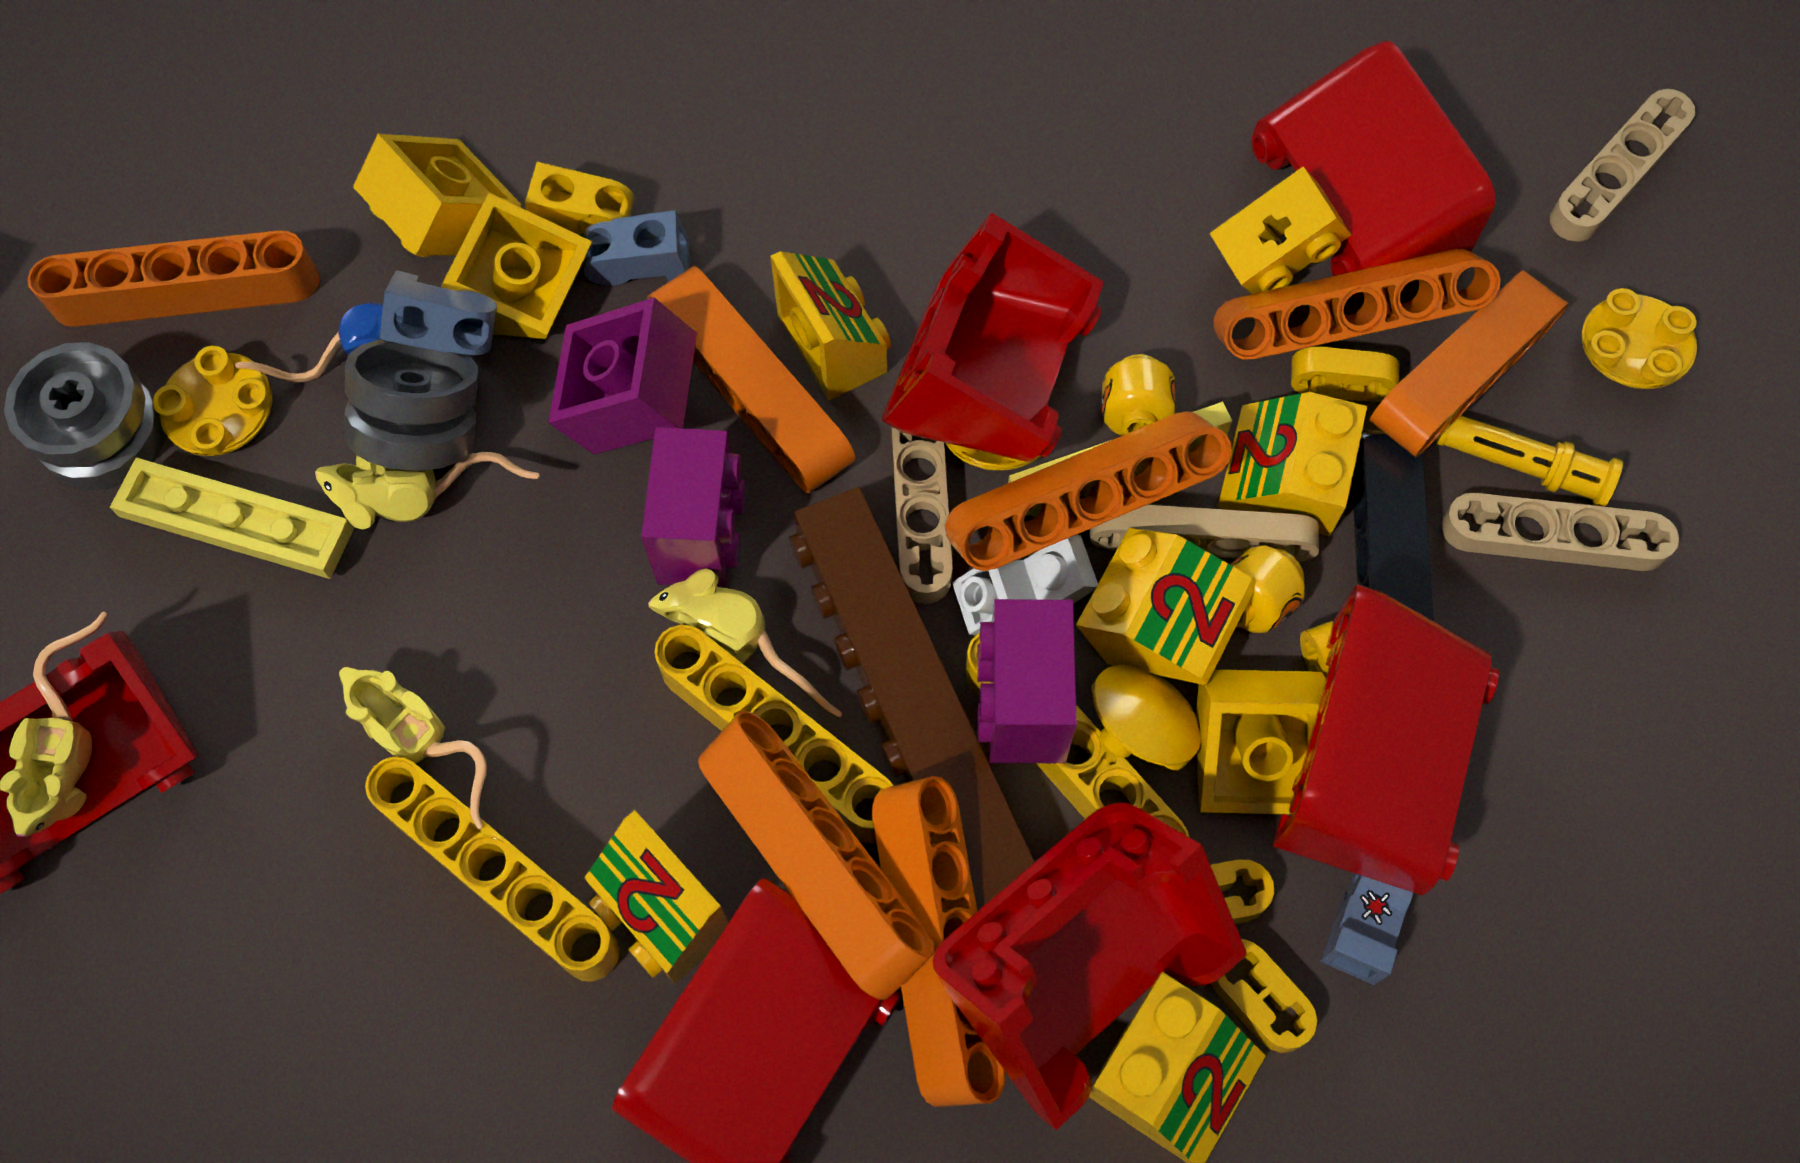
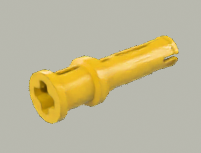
M1460 416L1438 437L1436 443L1440 446L1445 445L1491 463L1540 478L1541 485L1545 486V490L1556 492L1560 488L1592 499L1593 506L1606 507L1615 491L1623 468V460L1612 458L1607 462L1575 451L1574 444L1567 441L1563 443L1558 442L1554 447L1464 416ZM1475 436H1478L1480 438L1521 451V454L1516 455L1511 452L1473 440V438ZM1539 457L1548 461L1547 464L1534 461L1533 458ZM1577 470L1595 476V479L1590 480L1572 474V471Z

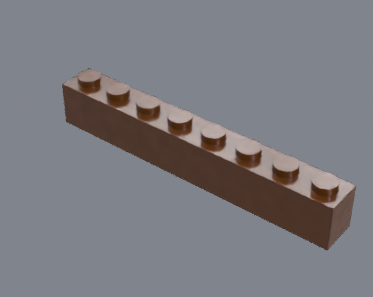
M858 486L794 511L796 534L789 536L790 545L800 568L803 569L811 566L818 584L811 586V591L822 618L826 619L833 616L841 635L833 637L844 668L848 671L856 667L864 687L857 689V695L867 720L870 724L879 720L888 741L880 743L893 777L895 778L903 774L907 782L930 776L942 777L954 790L959 805L978 911L1035 862Z

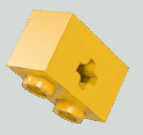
M1304 166L1209 233L1239 283L1251 294L1287 287L1293 280L1294 274L1310 263H1318L1331 257L1338 251L1341 242L1352 235L1318 182ZM1284 233L1287 239L1281 243L1279 237Z

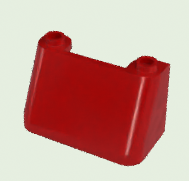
M1388 40L1361 50L1259 119L1251 136L1252 150L1260 163H1266L1273 170L1286 167L1289 163L1295 171L1304 166L1318 182L1352 234L1341 242L1340 248L1331 259L1330 267L1333 276L1452 249H1465L1471 252L1495 207V191L1488 174L1401 50ZM1358 292L1351 297L1358 304L1364 301L1365 295L1364 292Z
M991 212L952 260L940 278L882 416V422L901 433L1025 462H1031L1038 455L1043 458L1047 457L1056 446L1062 433V428L1057 425L1058 411L1047 405L1068 344L1078 333L1086 336L1093 329L1101 315L1102 307L1097 305V301L1104 281Z
M1357 584L1332 623L1326 648L1331 649L1325 664L1329 666L1302 770L1293 783L1292 791L1294 795L1289 808V813L1292 815H1281L1273 847L1424 896L1433 889L1438 879L1448 881L1457 863L1459 844L1451 842L1482 704H1489L1495 693L1499 680V669L1491 667V654L1389 595Z
M125 631L107 632L80 648V657L63 661L56 666V669L45 675L49 683L62 697L69 709L72 720L87 729L92 737L90 761L74 786L86 794V801L81 809L72 817L56 821L40 832L23 837L18 836L14 830L13 819L7 808L9 793L0 790V894L25 879L18 870L19 867L142 790L155 784L162 794L195 773L188 762L199 756L140 653ZM35 681L0 702V780L6 773L14 771L17 760L10 757L9 750L14 733L23 719L53 718L52 710L37 688Z
M1114 803L1092 813L950 934L936 949L933 957V969L948 994L1034 1112L1054 1130H1057L1084 1105L1092 1089L1091 1076L1082 1061L1075 1055L1144 994L1162 972L1168 973L1179 982L1189 986H1203L1223 977L1247 955V952L1203 846L1134 805Z
M762 878L748 893L626 1077L614 1099L612 1111L689 1163H791L788 1159L793 1150L792 1144L863 1029L867 1030L873 1021L884 1026L902 998V991L897 989L888 999H877L862 990L849 975L792 895L766 878Z

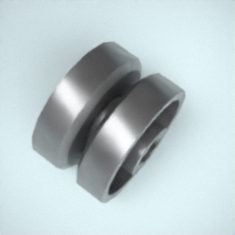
M376 340L360 345L348 354L345 363V394L349 401L344 413V439L350 450L367 462L399 470L422 471L439 469L462 461L473 451L476 413L472 407L476 404L478 366L471 356L454 352L444 353L384 340Z
M91 342L64 343L39 353L20 368L7 389L4 414L10 432L62 483L81 490L110 489L122 484L135 458L153 462L164 441L165 432L161 426L159 414L153 407L154 396L140 382L138 376L128 364L112 349Z

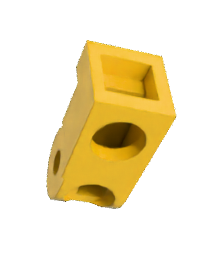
M536 162L525 199V207L527 211L581 235V233L584 234L586 228L593 224L613 221L615 218L629 217L635 197L628 187L612 179Z

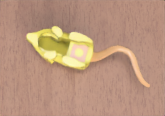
M478 452L467 455L437 481L433 469L422 471L390 469L367 462L358 455H356V466L341 463L320 467L315 471L316 479L327 496L341 508L351 525L362 530L373 525L375 516L396 522H410L420 519L428 513L436 497L444 492L467 467L475 463L495 462L518 476L531 479L540 478L539 473L525 470L515 465L505 456L494 452Z
M706 568L698 570L685 581L669 586L649 601L650 609L673 622L691 625L701 630L742 664L760 647L767 661L776 670L795 682L828 712L839 718L842 716L841 711L831 705L804 677L778 657L765 631V619L756 600L742 591L718 587L719 577L712 570Z
M102 612L91 625L47 645L39 653L35 661L33 677L37 688L52 710L53 718H24L11 741L10 757L17 760L14 771L6 773L0 780V790L9 793L7 808L13 819L15 833L18 836L25 837L48 828L56 821L72 817L81 809L86 801V794L74 786L90 761L92 737L87 729L72 720L69 709L59 693L49 683L45 673L50 657L59 650L75 644L96 632L106 620V612Z
M343 667L339 671V677L343 685L344 700L347 706L346 714L351 719L359 721L371 739L374 738L378 744L394 757H405L415 764L425 757H439L456 752H466L472 757L476 769L471 792L470 812L475 826L478 829H482L483 823L479 815V804L487 775V763L481 750L472 742L463 740L440 743L446 729L444 724L419 696L398 684L395 676L387 670L382 673L375 670H358L351 667Z

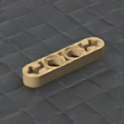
M1673 89L1658 90L1652 94L1562 193L1550 214V224L1553 230L1560 237L1568 241L1580 242L1591 238L1684 134L1695 116V106L1692 100L1684 93ZM1666 113L1671 117L1660 130L1653 124L1657 117ZM1634 140L1643 143L1648 148L1650 155L1637 156L1627 149L1625 141ZM1603 172L1615 176L1619 180L1621 188L1608 189L1603 187L1597 181L1595 174ZM1585 199L1592 204L1587 214L1582 215L1580 218L1572 215L1583 204Z
M891 427L899 573L912 600L917 603L930 604L938 602L945 597L951 588L952 550L945 531L949 507L944 442L927 438L912 441V435L901 433ZM924 458L935 466L936 471L927 480L917 481L909 478L904 473L903 468L912 459ZM925 509L933 512L938 517L939 524L931 532L917 533L910 529L906 519L915 510ZM930 549L931 570L935 575L933 577V584L924 585L921 584L920 576L916 575L919 573V550L925 551Z
M1465 493L1457 497L1443 515L1441 522L1442 534L1447 542L1462 551L1637 571H1650L1660 567L1675 552L1679 543V535L1673 523L1663 515L1654 512L1483 493ZM1465 513L1472 514L1473 522L1481 525L1477 532L1470 531L1469 523L1460 520ZM1499 515L1503 517L1500 524H1494ZM1529 517L1539 522L1544 532L1543 539L1531 541L1522 537L1516 530L1515 519ZM1586 523L1595 527L1601 534L1602 545L1599 547H1589L1579 542L1574 534V525ZM1641 532L1646 533L1648 542L1658 545L1653 551L1647 550L1646 541L1635 539ZM1618 540H1625L1618 548L1616 547Z
M1145 505L1090 529V542L1098 548L1111 551L1117 550L1128 528L1179 535L1218 558L1237 559L1251 547L1262 545L1285 550L1294 556L1298 562L1312 559L1319 554L1318 522L1312 517L1299 514Z

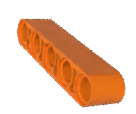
M276 230L52 255L43 258L32 267L27 281L30 290L59 323L65 326L79 327L298 302L314 294L319 287L320 275L298 236L289 231Z
M1452 249L1231 299L1217 310L1214 316L1213 329L1217 338L1235 357L1243 360L1257 359L1478 310L1487 306L1495 299L1500 289L1501 278L1497 268L1491 262L1465 249ZM1474 267L1475 273L1471 284L1467 288L1457 291L1456 285L1460 274L1464 270ZM1419 280L1420 284L1417 295L1411 301L1401 303L1400 293L1403 287L1408 282ZM1364 292V303L1361 309L1352 315H1344V305L1347 299L1353 294ZM1309 305L1310 312L1307 320L1298 327L1289 328L1288 317L1290 313L1298 306ZM1246 317L1255 318V327L1248 337L1239 340L1232 339V330L1239 320Z
M692 266L647 296V299L656 298L697 332L693 363L804 492L810 494L855 462V453L842 431L698 267Z
M1522 270L1497 293L1491 303L1480 308L1402 379L1375 409L1370 417V422L1414 457H1418L1549 331L1566 310L1569 303L1525 270Z
M1188 411L1176 413L962 502L953 508L947 517L945 524L946 537L967 564L973 568L983 571L996 569L1214 477L1223 471L1229 463L1232 453L1231 442L1226 433L1196 413ZM1201 435L1199 446L1188 454L1190 444ZM1145 458H1149L1145 470L1139 475L1134 476L1137 465ZM1096 480L1093 491L1085 498L1079 499L1083 487L1089 482ZM1043 503L1037 517L1024 522L1028 510L1036 504ZM989 526L986 536L981 541L969 544L970 537L976 530Z
M738 712L701 753L698 759L699 768L852 979L870 996L877 999H888L934 954L935 946L931 936L775 730L761 717L752 712Z
M930 776L880 790L874 798L872 818L881 871L928 931L935 946V954L939 945L977 912V906L955 792L942 777ZM933 954L901 985L916 1079L920 1093L926 1102L934 1107L992 1103L1000 1097L1004 1090L1006 1072L942 985L933 969Z

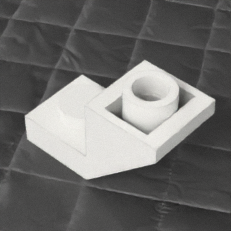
M1074 535L1041 549L1024 560L1018 559L988 571L973 568L953 581L952 584L969 635H977L980 633V622H992L994 599L1073 600L1074 604L1095 591L1098 582L1081 535Z

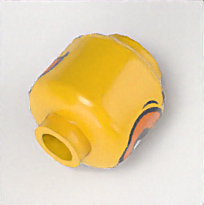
M1143 354L1131 355L1115 363L1107 370L1102 382V414L1104 423L1111 431L1123 436L1176 414L1174 373L1166 364Z
M1266 545L1253 546L1230 564L1253 577L1256 582L1255 590L1236 627L1252 633H1267L1277 627L1301 606L1306 594L1304 573L1299 562L1287 551Z

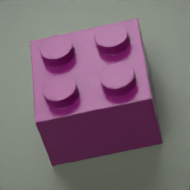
M650 298L566 325L548 423L592 454L654 439L655 427L683 429L697 332L656 298Z
M655 427L641 539L656 582L660 585H673L685 581L693 573L706 568L715 572L719 577L718 587L727 588L729 568H738L740 562L741 537L740 533H735V515H744L746 506V481L741 480V455L732 454L727 431Z
M994 599L992 622H980V636L977 648V681L989 683L980 684L977 731L978 742H990V763H1066L1077 725L1073 600Z

